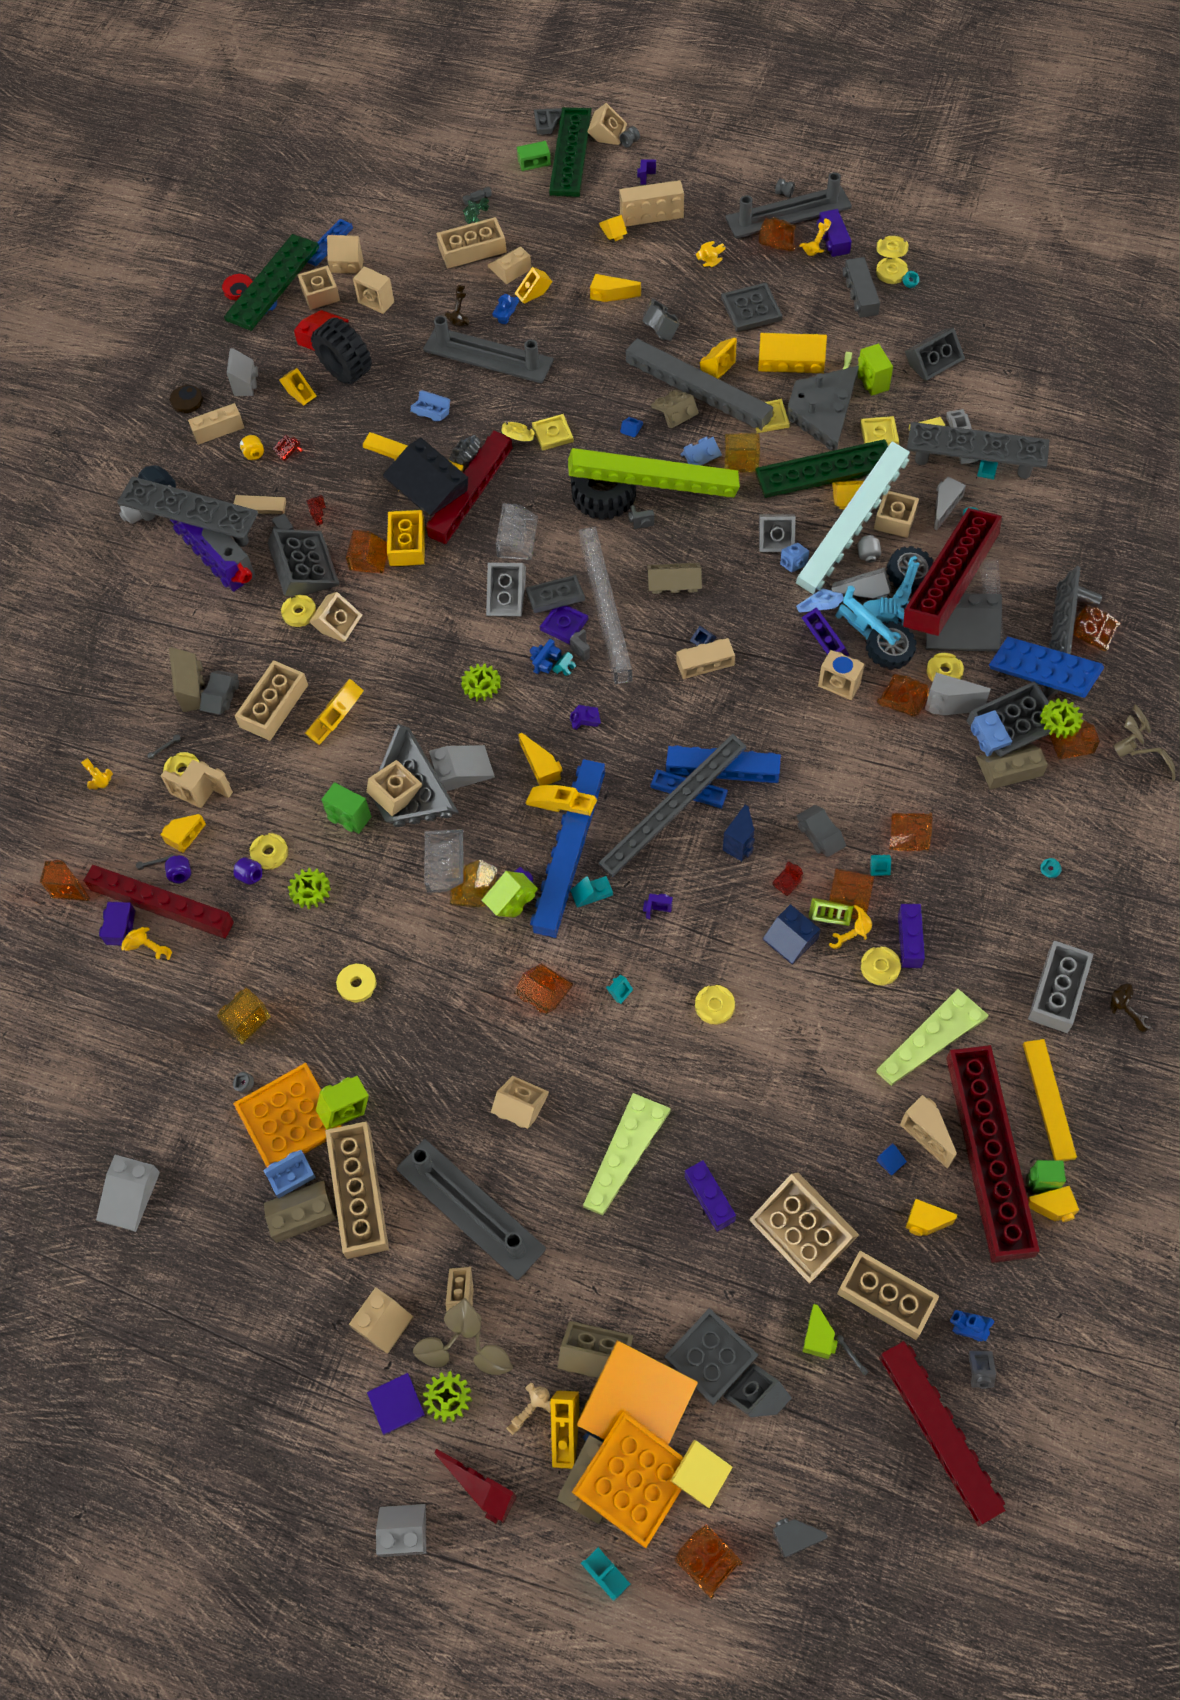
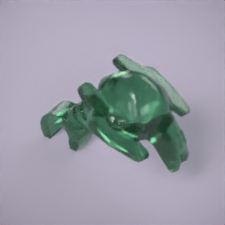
M482 198L478 204L470 200L468 201L469 206L463 210L467 224L480 221L477 218V215H480L479 210L487 211L489 205H487L489 200L487 198Z

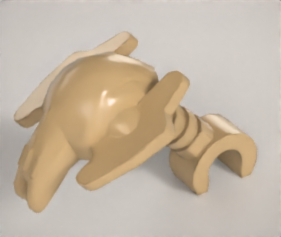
M529 1383L525 1389L530 1394L531 1403L506 1428L512 1435L522 1427L524 1421L536 1410L535 1408L542 1407L545 1411L551 1412L550 1394L545 1387L538 1386L535 1388L533 1383Z

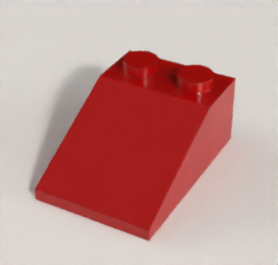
M320 310L302 319L295 328L294 333L297 344L314 350L311 342L313 331L330 318L342 319L347 323L349 320Z

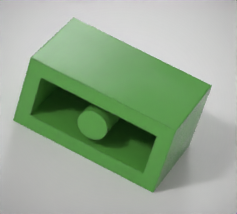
M546 141L517 147L518 162L522 171L551 165L550 151Z
M1037 1160L1034 1166L1031 1167L1029 1174H1026V1184L1030 1187L1031 1193L1041 1194L1059 1189L1066 1182L1064 1161Z

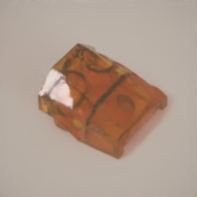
M776 217L766 218L759 232V243L776 249L794 251L796 249V246H794L796 226L787 221L779 220Z
M1088 605L1077 616L1074 622L1073 635L1096 646L1100 650L1108 651L1112 637L1121 623L1107 612Z
M893 674L882 696L877 699V703L883 707L909 714L912 717L919 715L927 702L928 685L908 676Z
M893 813L891 815L890 850H929L932 836V813Z
M707 1525L694 1532L679 1549L675 1558V1562L710 1599H713L716 1590L735 1568L743 1564L739 1557Z

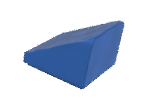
M628 417L622 421L620 432L636 437L644 422Z
M893 1143L877 1158V1162L891 1176L907 1162Z

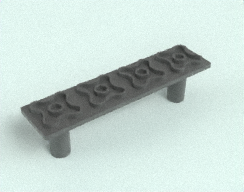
M833 172L828 176L827 189L752 208V197L744 195L740 198L739 212L726 215L725 219L734 237L737 239L817 218L820 212L838 209L839 212L852 208V205L840 186L841 175Z
M442 315L435 317V328L423 348L424 352L538 383H543L554 362L552 357L538 354V345L535 340H527L524 343L525 350L449 330L447 318Z
M911 422L907 450L916 451L915 462L918 465L927 464L930 453L1016 464L1019 465L1017 475L1020 478L1027 479L1031 476L1033 467H1047L1050 440Z
M131 477L117 501L119 505L139 510L142 518L146 521L153 520L156 515L233 536L235 542L240 547L246 546L249 543L247 534L258 515V511L137 477Z
M1079 566L1069 571L1067 576L1060 580L1056 587L1057 596L1054 602L1056 607L1052 617L1054 622L1051 628L1052 638L1049 648L1071 654L1077 602L1097 608L1102 600L1101 594L1078 585L1081 568ZM1047 686L1043 688V694L1048 701L1060 691Z
M426 1139L396 1168L406 1180L515 1280L519 1281L546 1251V1247Z

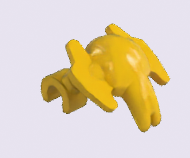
M825 218L824 224L819 223V233L815 241L799 245L803 247L808 256H815L818 252H824L823 249L819 248V243L825 231L830 228L831 221Z
M714 241L701 245V249L695 254L698 261H706L703 264L704 267L716 266L723 260L722 257H717L718 254L726 249L723 247L724 244H720L715 248L712 247L715 243Z
M88 758L81 762L85 769L93 776L92 781L87 782L89 789L97 790L98 788H106L113 775L110 769H106L103 773L97 767L94 768Z
M853 905L858 912L855 929L842 935L833 933L832 936L838 939V943H829L832 949L840 948L843 942L854 938L857 934L863 936L865 940L867 939L866 934L872 928V921L862 908Z
M141 927L130 931L122 941V951L138 949L140 945L144 944L156 952V959H160L161 954H165L167 960H169L172 954L170 948L159 946L152 940L147 939L145 932L150 930L148 927Z

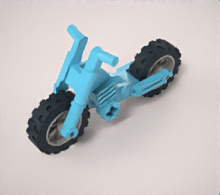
M904 546L900 550L897 549L891 555L886 572L889 575V581L893 582L896 588L899 587L893 598L881 597L877 600L867 601L862 605L852 597L855 588L848 586L843 598L845 605L841 604L835 614L838 619L844 616L848 623L866 638V651H868L869 658H872L875 664L878 663L880 667H886L889 670L894 668L901 669L902 666L905 667L911 661L916 651L915 646L917 642L914 640V634L909 632V628L903 627L904 608L909 603L908 598L910 594L918 589L934 561L932 557L928 556L929 554L926 551L923 552L918 547L916 549L914 546H909L908 548Z

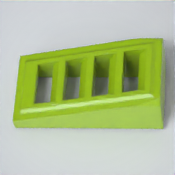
M812 898L809 918L814 921L849 926L853 906ZM818 906H821L820 913L817 914ZM826 907H829L828 914L825 916ZM834 908L837 909L835 918L833 917ZM842 910H845L844 918L840 919Z

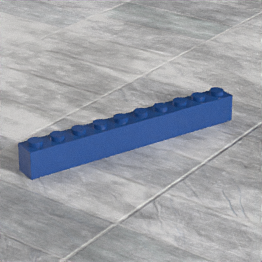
M583 759L581 766L577 767V781H573L572 788H576L580 793L596 796L598 800L605 776V764ZM595 806L590 816L567 811L562 816V830L557 832L556 841L558 843L556 847L553 846L551 852L553 859L546 868L547 879L542 881L541 891L543 892L541 897L537 898L535 906L537 911L536 914H532L530 925L533 926V932L553 938L557 937Z

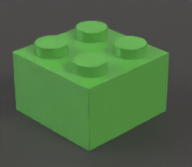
M335 782L321 799L328 816L327 818L334 824L339 823L350 832L354 831L359 834L372 817L366 798Z

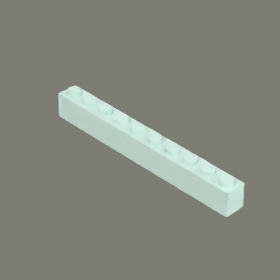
M893 441L890 443L803 568L796 584L812 594L816 590H821L825 584L824 578L826 576L830 577L835 569L833 565L841 561L844 556L842 552L845 548H850L854 541L852 540L854 535H859L863 528L861 526L863 522H868L872 516V509H877L882 501L880 499L881 496H886L891 486L889 484L897 480L900 475L898 471L901 468L904 469L908 464L909 459L907 458L910 453L908 450Z

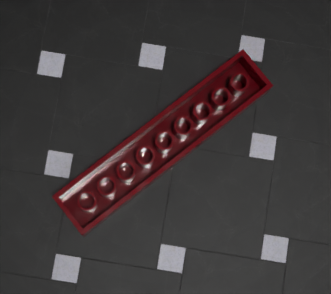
M972 508L966 510L906 606L903 627L939 636L1000 534L1002 515Z
M988 1045L950 1050L946 1060L991 1262L1035 1258L1040 1250L992 1047Z

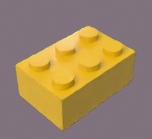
M422 510L388 512L387 556L390 566L425 565V520Z

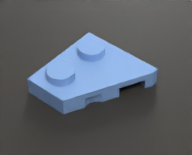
M822 588L796 607L798 612H809L816 607L818 610L834 609L839 606L844 597L842 593Z

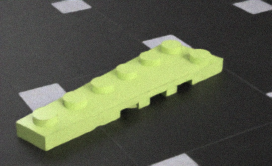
M957 989L876 1072L891 1086L914 1071L916 1067L921 1066L936 1053L938 1054L966 1032L981 1024L989 1015Z
M632 1094L586 1197L583 1208L602 1216L619 1192L620 1187L628 1178L629 1173L639 1161L642 1153L647 1149L652 1138L664 1123L671 1108L637 1094Z

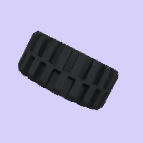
M330 318L313 331L311 342L315 354L319 357L325 369L333 377H336L338 381H342L344 384H353L371 369L372 358L370 357L369 350L366 348V344L347 322L338 318Z
M571 476L573 502L578 510H581L585 515L588 514L591 518L595 519L597 517L599 520H604V518L613 519L614 516L619 517L623 514V511L627 512L635 502L636 485L610 482L617 486L608 491H598L592 489L591 486L599 482L610 481Z

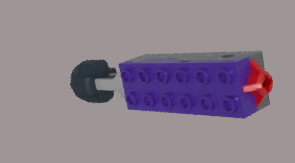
M160 466L144 467L138 474V478L176 488V481ZM170 519L175 525L173 529L177 535L181 534L183 536L184 542L188 546H192L193 552L197 556L200 555L202 557L203 563L211 567L212 573L216 577L219 576L221 578L220 580L226 588L229 587L234 592L256 577L248 555L229 535Z

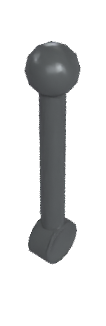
M174 735L171 741L156 751L149 752L147 757L153 759L156 754L174 742H180V735Z
M170 854L168 857L145 863L137 862L136 868L142 870L145 866L164 862L175 855Z
M837 1335L835 1337V1340L838 1341L837 1343L842 1345L859 1367L864 1376L869 1373L868 1370L845 1344L843 1336Z

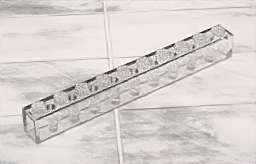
M596 527L579 529L580 546L614 684L632 681V667Z

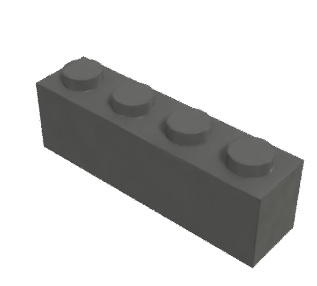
M865 257L846 260L845 267H843V276L847 279L846 284L847 288H850L851 300H854L855 312H858L859 318L878 315L880 301Z

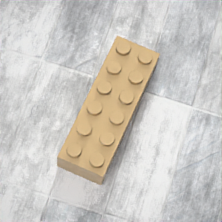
M367 1121L325 1130L343 1254L347 1259L389 1250L371 1129Z

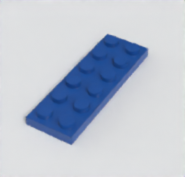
M1012 637L1006 638L989 664L992 670L1027 681H1035L1037 684L1083 698L1086 697L1104 669L1102 663Z

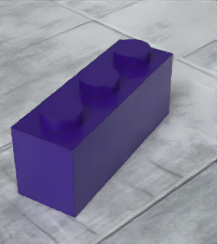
M838 209L820 212L817 227L820 222L824 224L825 218L831 221L830 228L825 231L822 237L826 242L827 251H830L832 257L850 254L852 241Z
M817 607L802 617L804 623L827 655L830 650H833L847 657L849 656L847 649Z
M901 904L898 912L901 968H922L925 954L921 904Z
M701 1161L686 1169L684 1178L716 1232L734 1223L736 1214L705 1162Z

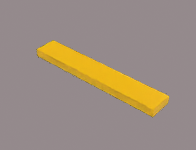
M369 432L363 442V448L393 459H397L407 447L405 444ZM450 461L460 471H463V465Z
M1045 1040L1026 1041L1023 1043L1053 1158L1054 1160L1061 1161L1076 1160L1077 1155Z

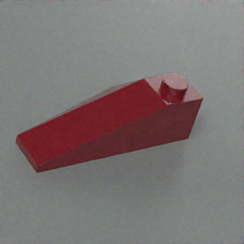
M436 1449L434 1454L486 1513L485 1518L497 1524L498 1520L504 1523L517 1499L515 1493L488 1477L485 1479L476 1470L463 1466L464 1464Z

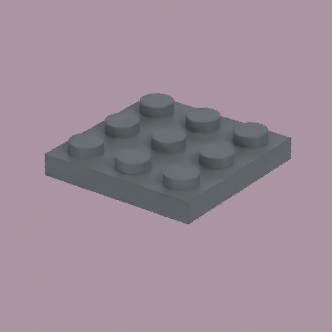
M767 283L721 294V300L736 332L782 321V313Z
M709 1308L664 1356V1359L678 1372L696 1380L698 1384L695 1389L714 1406L756 1360L758 1354Z

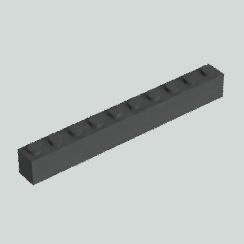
M638 338L626 349V362L631 366H635L643 372L693 395L696 399L735 417L739 421L749 424L753 428L758 427L762 431L763 427L773 417V406Z

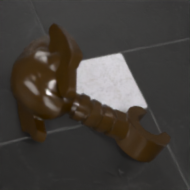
M458 285L456 288L455 310L452 313L449 311L445 312L446 318L456 327L463 326L464 324L469 325L468 317L463 316L460 312L461 301L466 296V293H463L465 286Z
M1128 983L1120 985L1111 996L1110 1009L1112 1013L1115 1014L1117 1009H1124L1133 1018L1140 1031L1146 1032L1151 1029L1152 1026L1144 1023L1149 1017L1147 1015L1141 1016L1129 1005L1130 1000L1133 998L1132 985Z

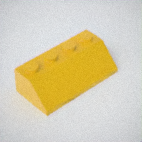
M760 333L758 371L824 373L827 335Z

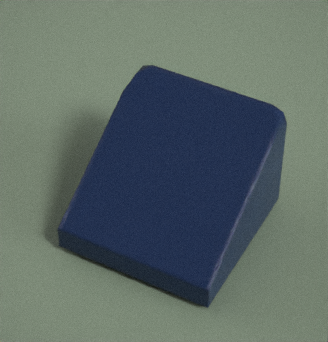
M699 626L690 641L698 646L700 644L712 643L717 637Z

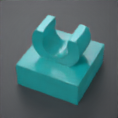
M569 652L562 655L552 670L557 674L562 671L564 675H570L571 671L567 667L569 666L571 669L576 667V664L570 661L573 655Z
M871 855V876L891 875L890 855Z
M619 975L617 978L612 979L613 983L610 987L606 986V989L616 1002L622 1004L633 991V988L626 977Z

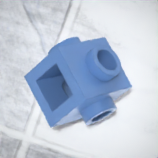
M799 543L782 549L780 564L791 573L801 569L808 563L809 550Z

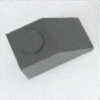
M784 1518L776 1522V1528L772 1530L783 1558L789 1557L828 1538L826 1532L795 1519L789 1521L788 1518Z

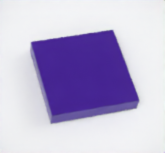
M567 605L554 608L540 625V631L570 645V638L574 633L580 632L588 621V615Z
M409 1373L367 1392L383 1435H387L425 1416Z

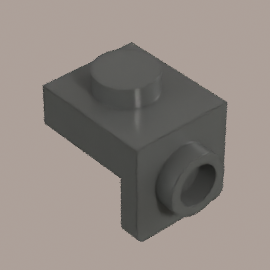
M631 505V512H628V518L630 523L633 522L634 529L654 526L653 510L636 512L635 506Z

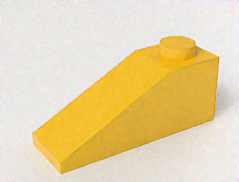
M595 274L590 286V299L602 302L641 296V282Z
M523 733L518 734L522 750L539 786L561 780L560 772H562L560 762H556L552 754Z
M556 1391L551 1398L553 1468L572 1469L576 1462L579 1427L576 1425L579 1420V1392Z

